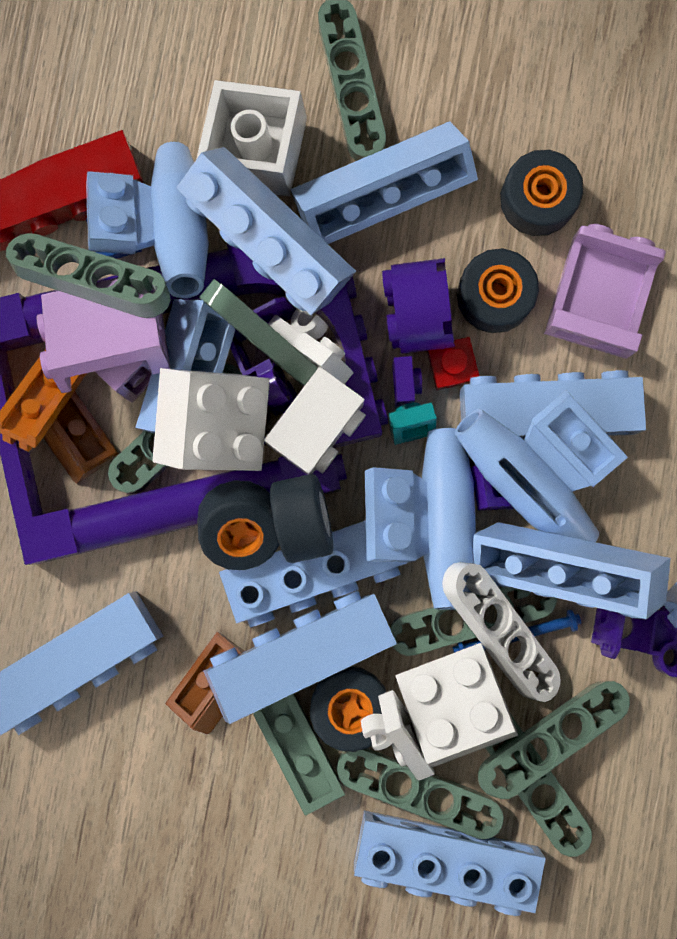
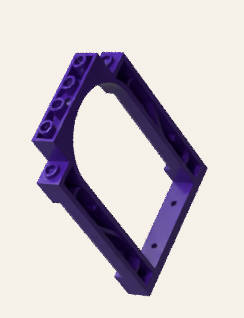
M227 243V249L207 254L203 290L191 298H178L170 294L171 301L168 308L162 314L171 311L174 299L201 300L199 298L213 279L222 284L235 296L268 293L286 297V291L274 280L267 279L258 273L253 266V260L240 248H235ZM160 265L147 267L162 275ZM114 275L101 278L97 282L118 278L119 276ZM353 276L328 305L315 312L332 330L341 349L345 352L343 356L345 364L354 372L345 385L364 398V405L360 411L366 415L350 437L343 432L333 445V448L379 438L383 433L381 426L388 424L383 399L374 400L371 383L378 382L372 356L364 358L360 341L367 340L362 314L354 316L350 299L357 298ZM58 290L26 297L20 293L0 297V410L15 391L7 351L44 343L37 325V315L43 314L41 295ZM0 433V456L25 565L46 563L198 526L199 505L205 495L219 484L233 480L251 481L264 487L270 493L271 485L274 482L307 475L282 456L278 460L262 463L261 471L233 470L76 509H64L43 514L30 453L19 448L18 440L12 445L4 442ZM341 454L336 455L323 473L317 469L312 473L318 477L324 495L341 491L339 481L347 479Z

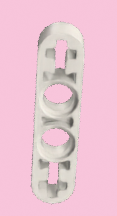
M458 562L448 567L442 581L443 591L447 599L516 690L523 697L542 702L549 701L555 697L561 682L558 668L487 571L481 565L474 563ZM465 575L469 576L466 582L463 579ZM466 585L472 593L463 592ZM493 604L497 610V620L494 626L488 629L484 623V614L487 607ZM517 637L520 641L521 649L518 657L512 661L508 654V648L511 640ZM532 671H536V672H540V673H539V675L536 677L535 674H534Z

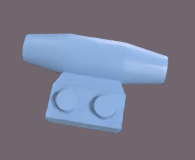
M167 142L158 148L151 186L134 180L133 175L87 171L86 181L88 250L135 254V251L154 246L169 293L178 298H191L203 290L209 246L206 217L195 213L187 205V198L176 189L194 163L191 152L186 145L180 142Z
M567 390L562 392L531 420L532 423L524 440L482 409L474 410L459 423L455 430V435L481 474L532 527L543 532L592 542L597 541L599 531L573 491L589 486L594 487L628 457Z
M440 428L428 431L422 478L414 474L413 470L376 467L365 470L367 561L408 563L416 561L423 556L433 608L437 610H456L443 591L442 581L448 567L458 562L474 563L473 537L476 533L474 481L468 453L455 435L456 428ZM464 576L463 579L465 580V582L467 581L469 576ZM466 585L463 592L472 593Z

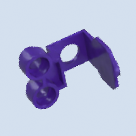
M285 297L273 299L252 311L268 324L275 314L284 321L290 320L296 307ZM235 329L230 349L242 375L270 378L267 407L269 406L275 416L281 413L284 414L298 396L295 389L286 378L282 368L272 360L268 359L253 367L242 345V341L247 338Z
M664 605L647 619L630 618L632 630L625 638H622L626 616L614 611L601 608L596 609L591 643L600 645L602 656L616 659L620 648L652 655L653 664L659 672L671 677H677V628L669 621L667 616L670 612ZM671 649L674 653V659L672 663L666 665L663 657L665 652Z

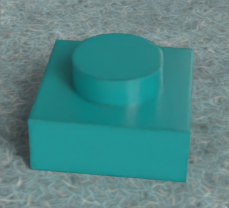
M417 402L407 403L397 408L395 412L389 413L390 432L394 445L427 437L428 431L436 429L437 418L432 402L423 405Z

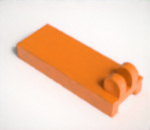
M39 357L0 410V433L2 434L3 441L12 445L18 440L19 448L27 452L33 447L36 448L87 373L71 376L72 391L61 393L53 378L47 379L45 377Z

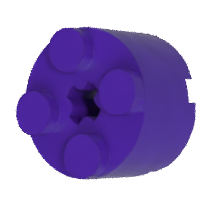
M445 258L391 265V270H383L382 278L385 298L387 297L388 306H394L395 314L387 315L389 340L392 342L393 349L400 348L402 354L454 347Z

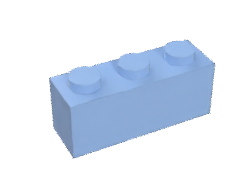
M174 299L165 328L170 368L223 373L235 328L202 300ZM160 373L151 374L135 427L155 434Z

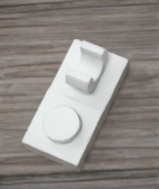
M297 308L291 317V325L276 314L268 323L318 368L319 366L343 384L354 373L341 360L345 352L326 337H323L320 342L317 341L328 328V325L319 316L316 315L313 318V315H310L307 311Z
M393 690L379 695L382 714H371L361 720L363 736L365 738L371 737L372 747L375 751L385 749L392 744L399 765L401 767L407 765L418 781L435 775L433 766L426 763L409 713Z

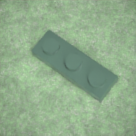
M295 693L253 713L305 816L345 795V790Z

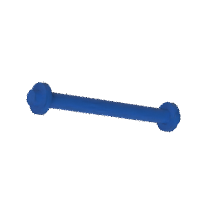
M567 610L566 617L529 626L528 628L534 637L569 627L572 632L578 631L581 618L579 614H574L572 610ZM515 637L510 643L519 641V639ZM479 640L466 644L459 642L457 646L453 647V652H458L481 642Z

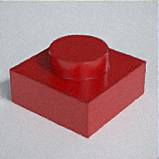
M470 336L454 340V347L427 350L436 391L470 383V378L479 377Z

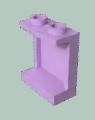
M590 224L588 227L581 226L573 236L544 334L627 359L638 351L642 334L638 333L657 266L664 260L666 251L655 247L656 244L647 238L631 237L627 239L614 235V231L604 225Z
M118 278L97 282L96 287H110ZM61 291L41 295L43 314L37 315V325L41 338L45 342L46 351L40 352V362L45 377L47 379L53 378L61 393L72 391L71 376L142 360L147 361L153 375L159 374L160 368L171 369L162 313L156 317L142 318ZM138 293L139 297L142 298L143 294Z

